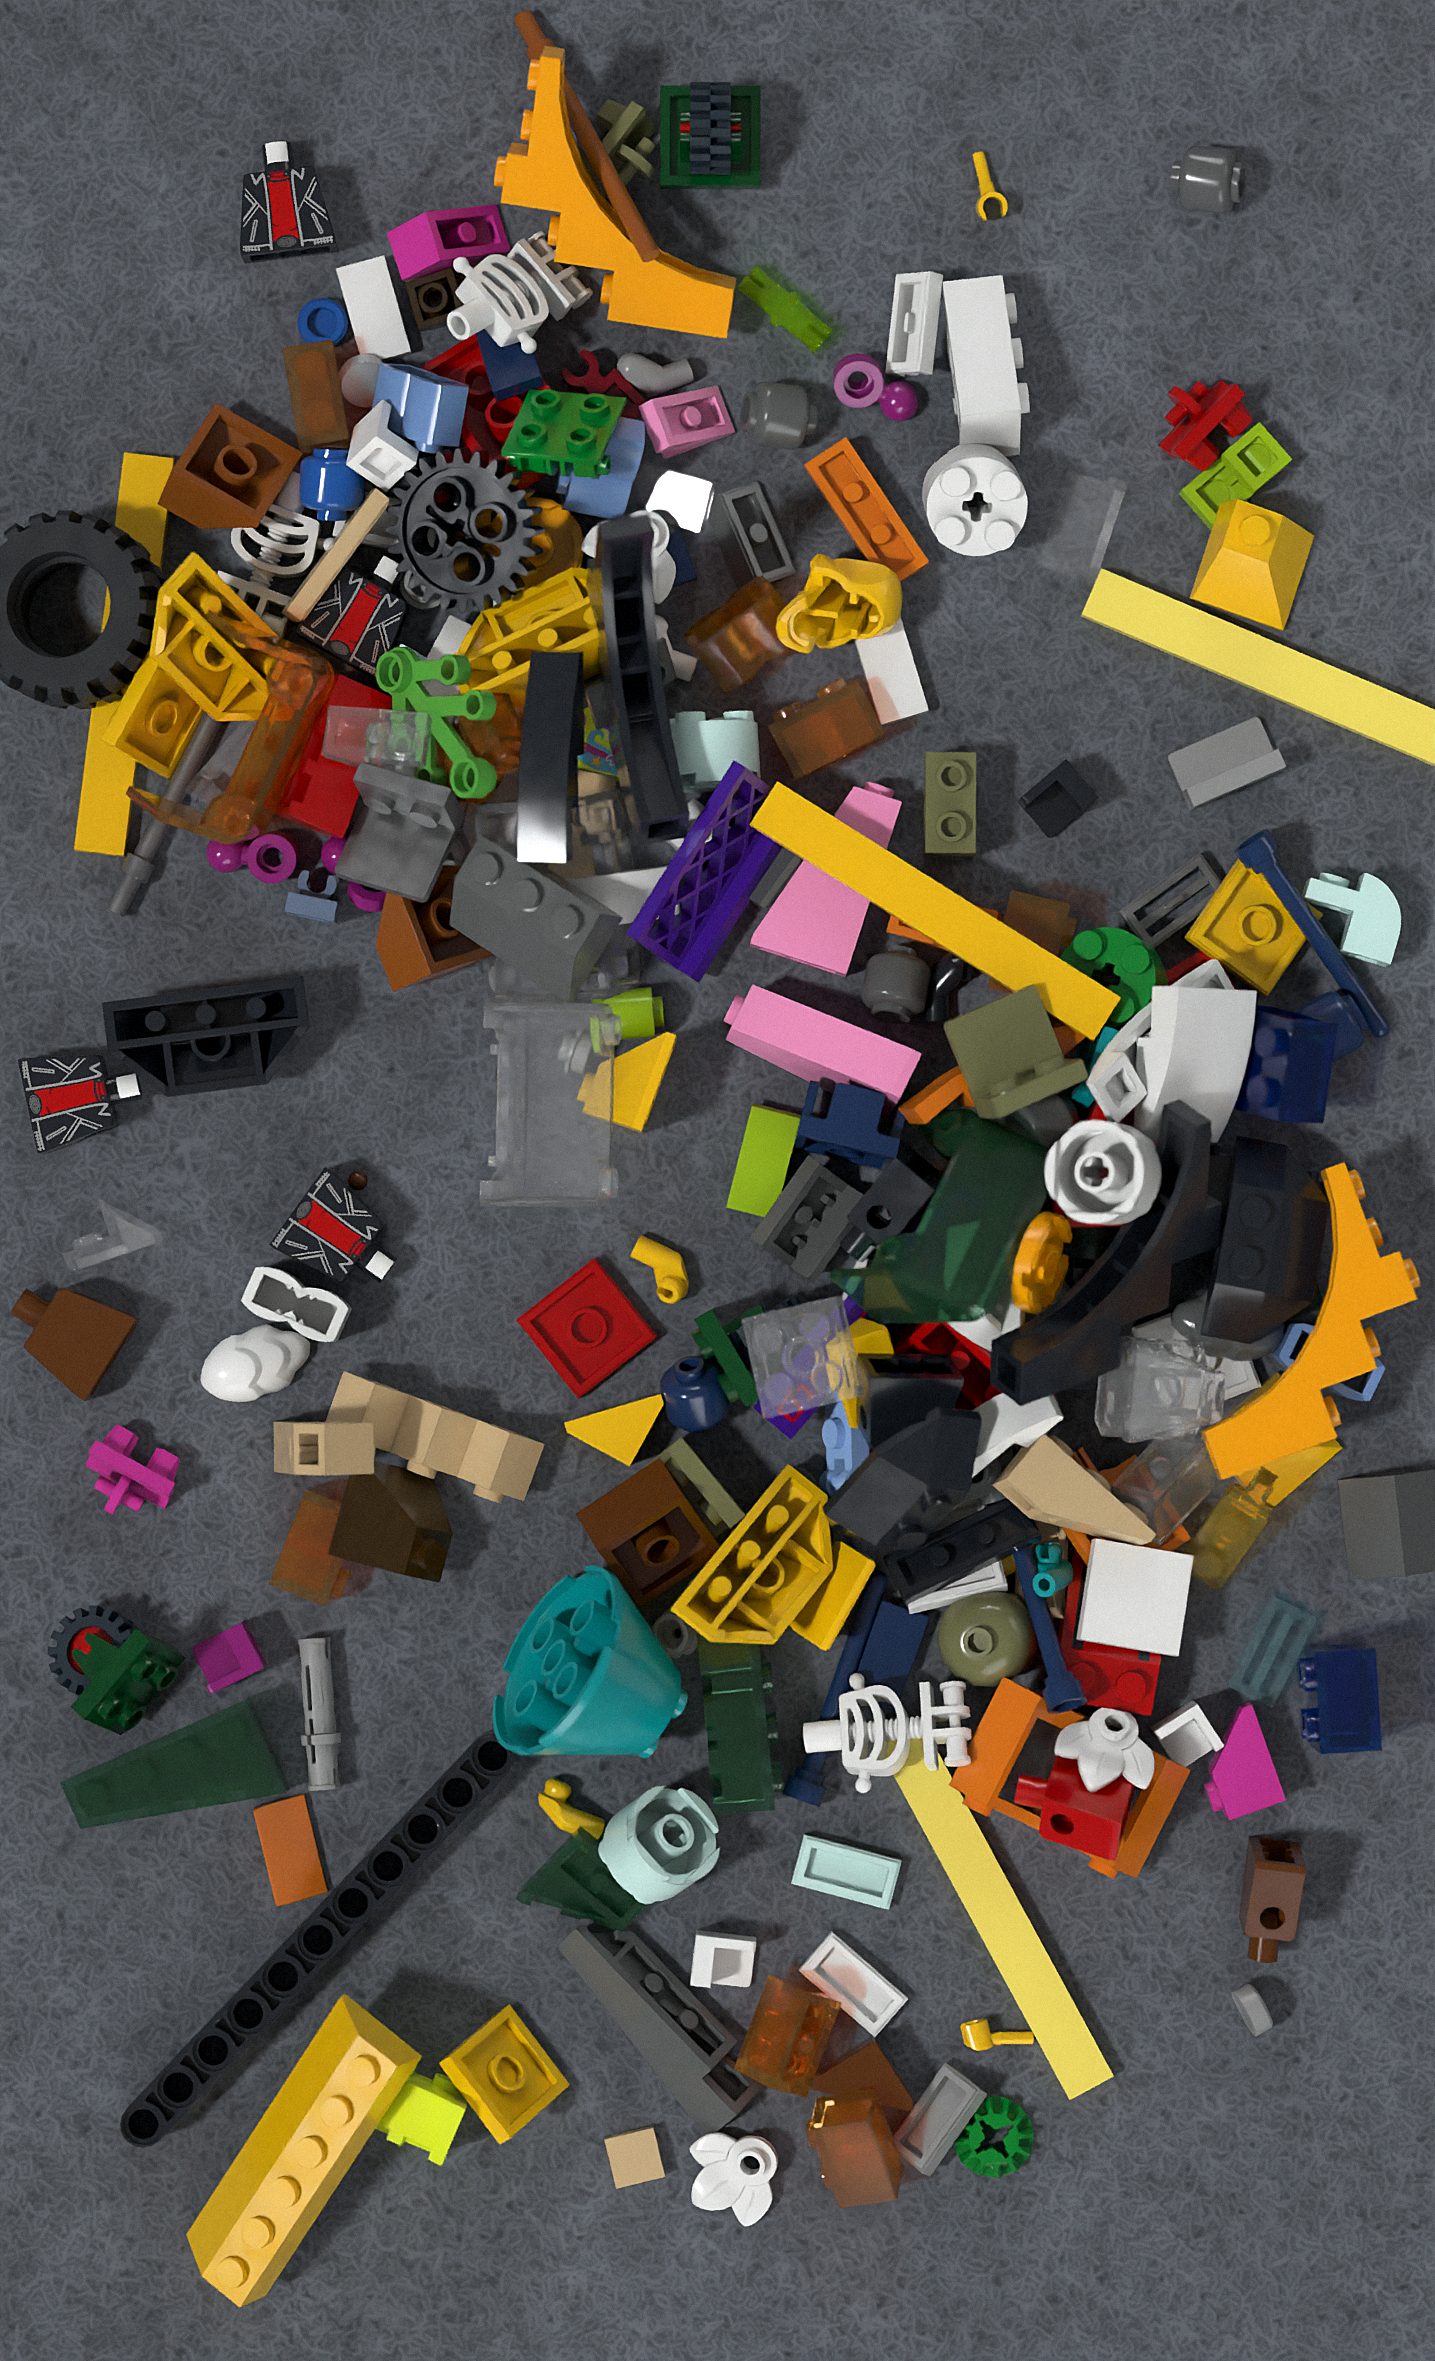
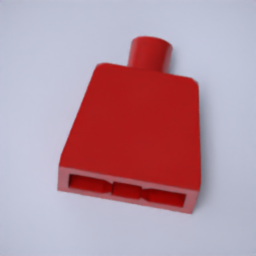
M1056 1756L1049 1779L1020 1774L1014 1803L1042 1809L1039 1825V1834L1042 1838L1116 1862L1134 1801L1136 1786L1120 1774L1110 1784L1095 1792H1090L1080 1775L1078 1759Z

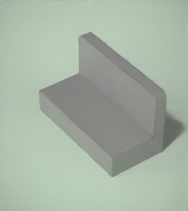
M1258 717L1237 724L1175 751L1168 756V762L1190 811L1279 773L1286 768L1279 748L1273 750Z

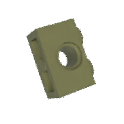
M926 752L924 755L923 857L973 858L976 854V752Z

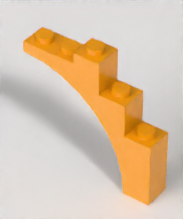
M545 46L540 60L531 59L527 90L536 91L534 109L524 110L520 139L529 141V145L512 142L507 152V157L498 156L494 186L503 187L501 203L561 212L560 216L551 215L547 245L556 246L554 262L614 271V274H604L600 303L609 304L607 320L727 339L737 278L695 267L662 251L660 248V255L653 261L643 262L615 209L603 197L584 166L570 129L564 93L565 49Z
M1345 1162L1321 1171L1331 1209L1333 1252L1328 1289L1313 1330L1296 1359L1269 1390L1237 1414L1201 1431L1216 1475L1220 1480L1338 1438L1334 1427L1341 1424L1339 1413L1332 1397L1323 1398L1320 1389L1377 1369L1374 1358L1381 1355L1377 1339L1371 1327L1362 1328L1360 1320L1417 1299L1414 1289L1420 1287L1421 1284L1411 1258L1403 1260L1400 1251L1382 1257L1379 1256L1377 1248L1384 1246L1379 1227L1374 1217L1365 1218L1359 1200L1366 1198L1362 1181L1356 1169L1347 1170Z

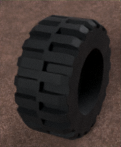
M58 510L56 516L53 517L44 512L29 516L30 525L22 527L15 523L4 531V535L8 540L0 546V680L21 694L56 708L67 709L68 706H74L83 710L95 708L96 702L100 700L112 703L123 697L121 689L130 685L148 650L150 651L158 594L165 578L160 567L151 562V554L141 543L100 517L89 513L83 516L73 510ZM69 565H85L96 570L107 583L110 593L108 621L98 639L82 652L68 657L51 655L36 644L31 633L29 613L32 599L41 583L53 572Z

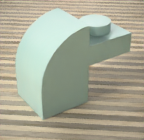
M1320 873L1319 880L1314 878L1308 879L1305 882L1302 897L1306 902L1348 914L1338 948L1341 954L1383 967L1390 965L1401 930V912L1398 902L1389 887L1368 873H1363L1359 876L1356 890L1348 889L1349 880L1328 873Z

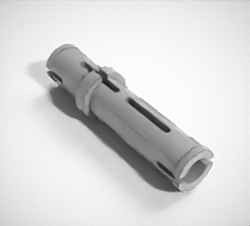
M331 1637L298 1639L305 1715V1735H301V1745L306 1746L308 1759V1791L341 1788L337 1757V1743H341V1732H336L333 1675L331 1669Z

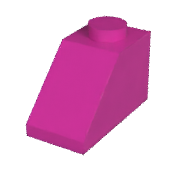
M496 204L424 212L387 232L402 281L417 279L450 267L454 268L453 262L457 257H465L469 265L481 262L489 255H505L511 251Z
M1248 1701L1239 1704L1221 1740L1225 1747L1215 1753L1209 1765L1208 1771L1212 1781L1204 1783L1213 1812L1223 1810L1224 1816L1229 1821L1286 1801L1254 1708Z

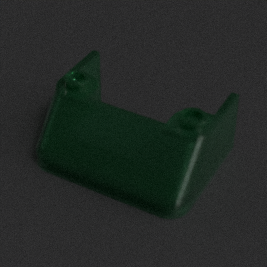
M944 1109L926 1124H910L948 1162L947 1168L916 1233L899 1234L885 1239L877 1248L876 1256L870 1268L833 1269L830 1278L878 1324L974 1322L986 1316L996 1305L1015 1265L1021 1241L1030 1223L1037 1217L1049 1192L1045 1181V1163L1049 1149L1044 1144L989 1118H980L978 1113L970 1109Z

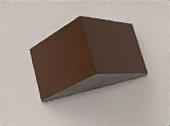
M873 2035L814 2072L812 2076V2090L907 2111L912 2109V2095Z

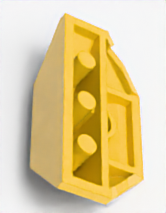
M192 552L160 588L149 656L212 719L216 721L290 720L323 682L198 554Z
M571 567L512 596L508 602L496 604L491 609L481 611L465 635L458 652L453 653V655L466 656L471 664V676L468 682L458 686L461 694L465 695L472 689L489 690L495 696L496 707L524 708L530 658L533 651L583 652V681L599 674L597 664L600 637L586 589L587 569Z
M787 1464L670 1610L710 1642L774 1644L833 1570L829 1521L822 1508L828 1501V1495L791 1465Z

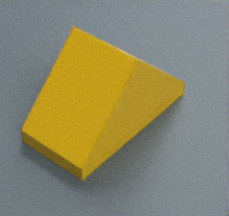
M662 1393L564 1422L566 1431L630 1467L664 1404Z

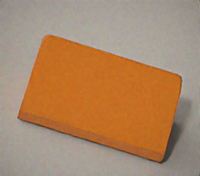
M305 1794L256 1805L253 1808V1813L276 1906L287 1905L327 1893L328 1889Z

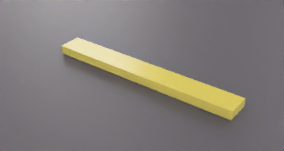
M1101 568L1081 617L1435 766V709Z
M911 1737L910 1751L906 1762L901 1770L893 1775L1069 2100L1114 2077L972 1813L967 1806L962 1804L964 1799L960 1791L949 1786L952 1776L940 1754L938 1753L939 1770L929 1771L924 1764L923 1737L920 1739L917 1737L912 1739ZM890 1739L888 1742L886 1758L894 1751L897 1739L895 1741Z

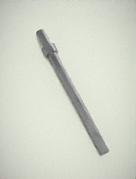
M204 712L134 853L127 854L119 869L123 875L105 909L124 918L141 882L147 883L155 867L151 862L222 721H216Z

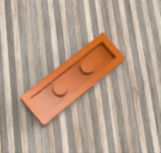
M847 437L804 464L805 470L867 562L878 563L890 568L897 575L900 583L929 565L928 559Z

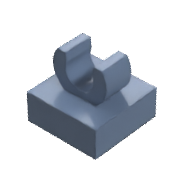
M303 870L298 878V888L301 894L288 892L284 912L287 915L337 925L341 905L336 901L330 900L337 891L336 877L329 875L325 890L320 893H314L310 891L308 886L311 872Z

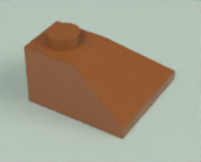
M215 403L172 469L157 504L200 529L258 527L303 453Z
M464 859L443 865L430 896L424 903L386 892L375 946L393 992L427 982L494 956V954L449 925L455 877L465 862Z

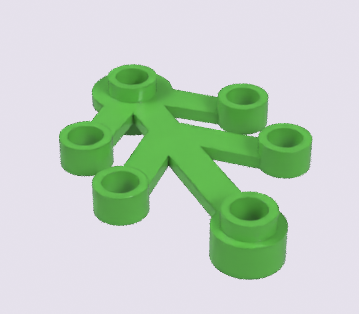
M396 647L384 653L376 665V679L380 688L392 695V734L389 740V749L392 756L396 759L405 760L417 758V769L414 773V778L446 787L447 773L443 766L436 764L437 740L453 762L450 783L454 793L461 798H482L495 788L497 782V773L494 766L482 757L473 756L446 717L466 716L469 720H490L496 711L494 694L489 690L472 689L465 695L431 697L421 682L440 679L445 685L458 686L468 682L471 676V664L464 655L447 654L440 660L419 661L417 654L407 647ZM411 705L417 712V731L411 729Z

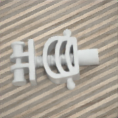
M539 231L527 241L525 238L519 240L507 257L500 254L489 255L475 268L469 265L465 257H457L454 260V269L466 276L455 292L464 305L448 314L447 325L450 332L457 339L465 340L485 329L500 347L521 342V349L525 353L531 354L537 348L536 341L531 337L547 318L548 313L550 312L558 321L567 314L571 307L576 309L584 304L592 296L593 291L590 288L586 289L577 278L579 271L574 265L564 269L559 264L560 262H554L556 249L554 250L550 245H547V241L544 239L545 234Z
M293 471L277 495L274 504L267 511V513L275 517L271 519L265 515L260 522L270 531L266 533L268 537L260 535L253 528L232 529L231 543L235 551L245 563L255 570L252 572L253 576L250 577L251 581L248 582L222 571L217 573L231 589L239 591L237 595L245 603L249 595L260 599L255 613L281 640L285 635L290 619L286 616L281 618L267 613V609L270 603L284 608L291 597L268 588L271 586L270 582L273 581L272 577L294 578L307 574L315 563L317 549L326 551L335 539L320 538V523L315 519L302 515L305 507L300 502V474ZM292 523H296L303 527H293ZM244 533H247L253 542L261 546L262 552H259L260 557L257 559L244 549L242 544ZM289 537L307 539V542L302 545L284 544L288 542L286 538ZM282 555L289 557L304 556L300 563L293 566L282 567L277 564L280 562L279 558Z
M854 1673L849 1678V1683L854 1691L839 1696L840 1719L803 1724L806 1753L842 1750V1762L848 1773L859 1775L855 1787L860 1793H866L870 1790V1776H891L901 1770L910 1751L911 1737L912 1739L923 1737L924 1764L929 1771L939 1770L937 1744H946L947 1757L944 1759L946 1766L959 1767L971 1764V1757L967 1756V1741L972 1738L971 1729L961 1727V1720L970 1717V1708L964 1706L963 1691L966 1690V1683L961 1681H949L940 1684V1691L943 1692L944 1706L935 1707L934 1689L930 1682L919 1683L921 1718L916 1716L909 1719L904 1706L891 1688L883 1685L864 1688V1676L860 1673ZM878 1702L890 1703L895 1708L897 1718L895 1720L892 1718L890 1720L885 1719ZM861 1706L871 1707L874 1722L871 1720L869 1722L866 1721ZM854 1715L855 1722L852 1724V1716ZM936 1722H950V1728L936 1729ZM890 1739L892 1741L897 1739L894 1751L886 1758L888 1742ZM870 1741L871 1743H874V1746L870 1756L867 1758L868 1745Z

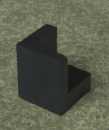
M1066 759L1018 800V803L1048 838H1053L1095 803L1099 797Z

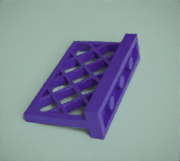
M734 760L626 932L628 936L651 951L655 957L698 983L748 905L749 897L783 848V846L750 826L751 821L772 788L745 766ZM739 787L738 797L732 800L734 793ZM736 816L735 824L732 828L728 829L729 820ZM713 829L712 839L705 843L706 838ZM709 859L707 869L702 872L703 862ZM686 873L685 883L678 886V883ZM682 902L681 912L675 915L676 905ZM659 916L658 926L650 930Z

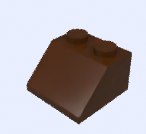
M660 1458L576 1513L600 1555L639 1607L709 1562L720 1548V1545Z

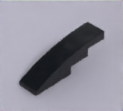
M531 652L520 749L517 861L569 862L573 860L572 809L579 807L578 756L585 754L583 652Z

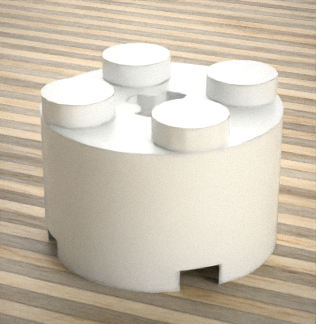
M963 444L949 450V453L945 454L937 462H934L929 468L922 487L923 505L933 533L938 541L947 548L968 556H984L1009 548L1024 525L1028 507L1026 491L1016 468L1001 452L984 444ZM974 492H981L984 501H979L977 507H968L966 501L972 500Z
M1100 1120L1084 1121L1068 1129L1069 1131L1059 1141H1056L1049 1150L1045 1163L1046 1186L1053 1200H1056L1058 1205L1071 1218L1084 1223L1119 1225L1144 1215L1152 1207L1160 1187L1161 1165L1154 1143L1137 1129L1121 1123ZM1108 1167V1178H1098V1168Z

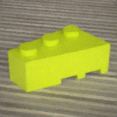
M415 2067L375 2129L388 2134L386 2139L399 2146H403L405 2141L431 2152L428 2160L442 2166L468 2102L448 2076L436 2073L432 2080L415 2073Z

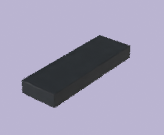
M1005 1498L930 1534L925 1542L916 1550L898 1549L884 1556L883 1561L905 1605H908L1042 1541V1536L1034 1519L1027 1517L1010 1500Z

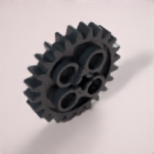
M469 447L457 448L454 455L450 449L436 452V460L432 456L419 460L421 471L412 469L404 473L410 486L394 487L393 492L402 500V503L387 507L386 511L397 517L398 521L397 524L386 527L385 532L398 536L399 542L388 548V553H402L404 560L395 570L397 573L411 570L413 576L407 586L409 589L422 585L426 586L423 601L430 602L436 600L441 595V610L452 609L458 603L460 613L474 611L475 605L479 611L493 608L494 601L497 604H501L511 600L509 590L513 592L523 590L526 586L520 575L527 576L536 573L537 569L528 560V557L543 554V549L532 543V537L545 533V528L533 525L531 518L541 513L542 507H528L526 500L535 490L533 487L519 490L516 485L523 474L520 470L507 475L504 474L507 463L506 458L495 459L489 464V450L486 449L476 451L473 456ZM451 484H454L461 493L459 507L453 504L450 499L449 490ZM431 505L433 510L441 517H437L434 514H432L429 510V506ZM493 510L498 512L502 518L503 527L500 533L495 531L491 525L490 516ZM464 521V522H465V525L462 526V525L459 524L458 522ZM430 527L437 532L439 537L437 550L431 547L428 542L427 534ZM467 534L472 538L466 539L464 536ZM490 544H494L500 548V555H498L497 551ZM471 553L480 562L481 570L479 576H475L469 568L468 559Z

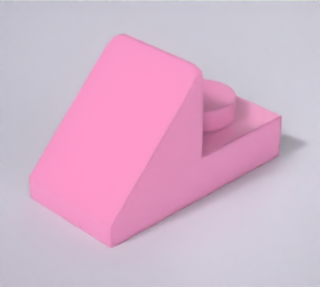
M718 386L659 397L638 406L656 454L662 453L664 459L735 433Z

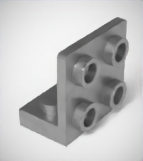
M360 762L353 781L363 798L364 805L334 871L339 878L424 903L430 896L464 821L465 814L451 788Z

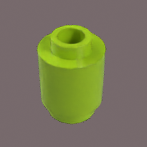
M651 987L604 990V996L591 997L595 1037L607 1036L608 1041L655 1037V1027L664 1026L662 996L652 997Z

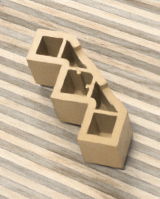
M343 1371L325 1422H373L376 1448L409 1460L406 1467L407 1470L431 1479L435 1478L437 1471L459 1477L476 1484L473 1494L500 1504L504 1495L522 1501L525 1500L545 1445L508 1429L488 1424L456 1410L417 1398L398 1389Z

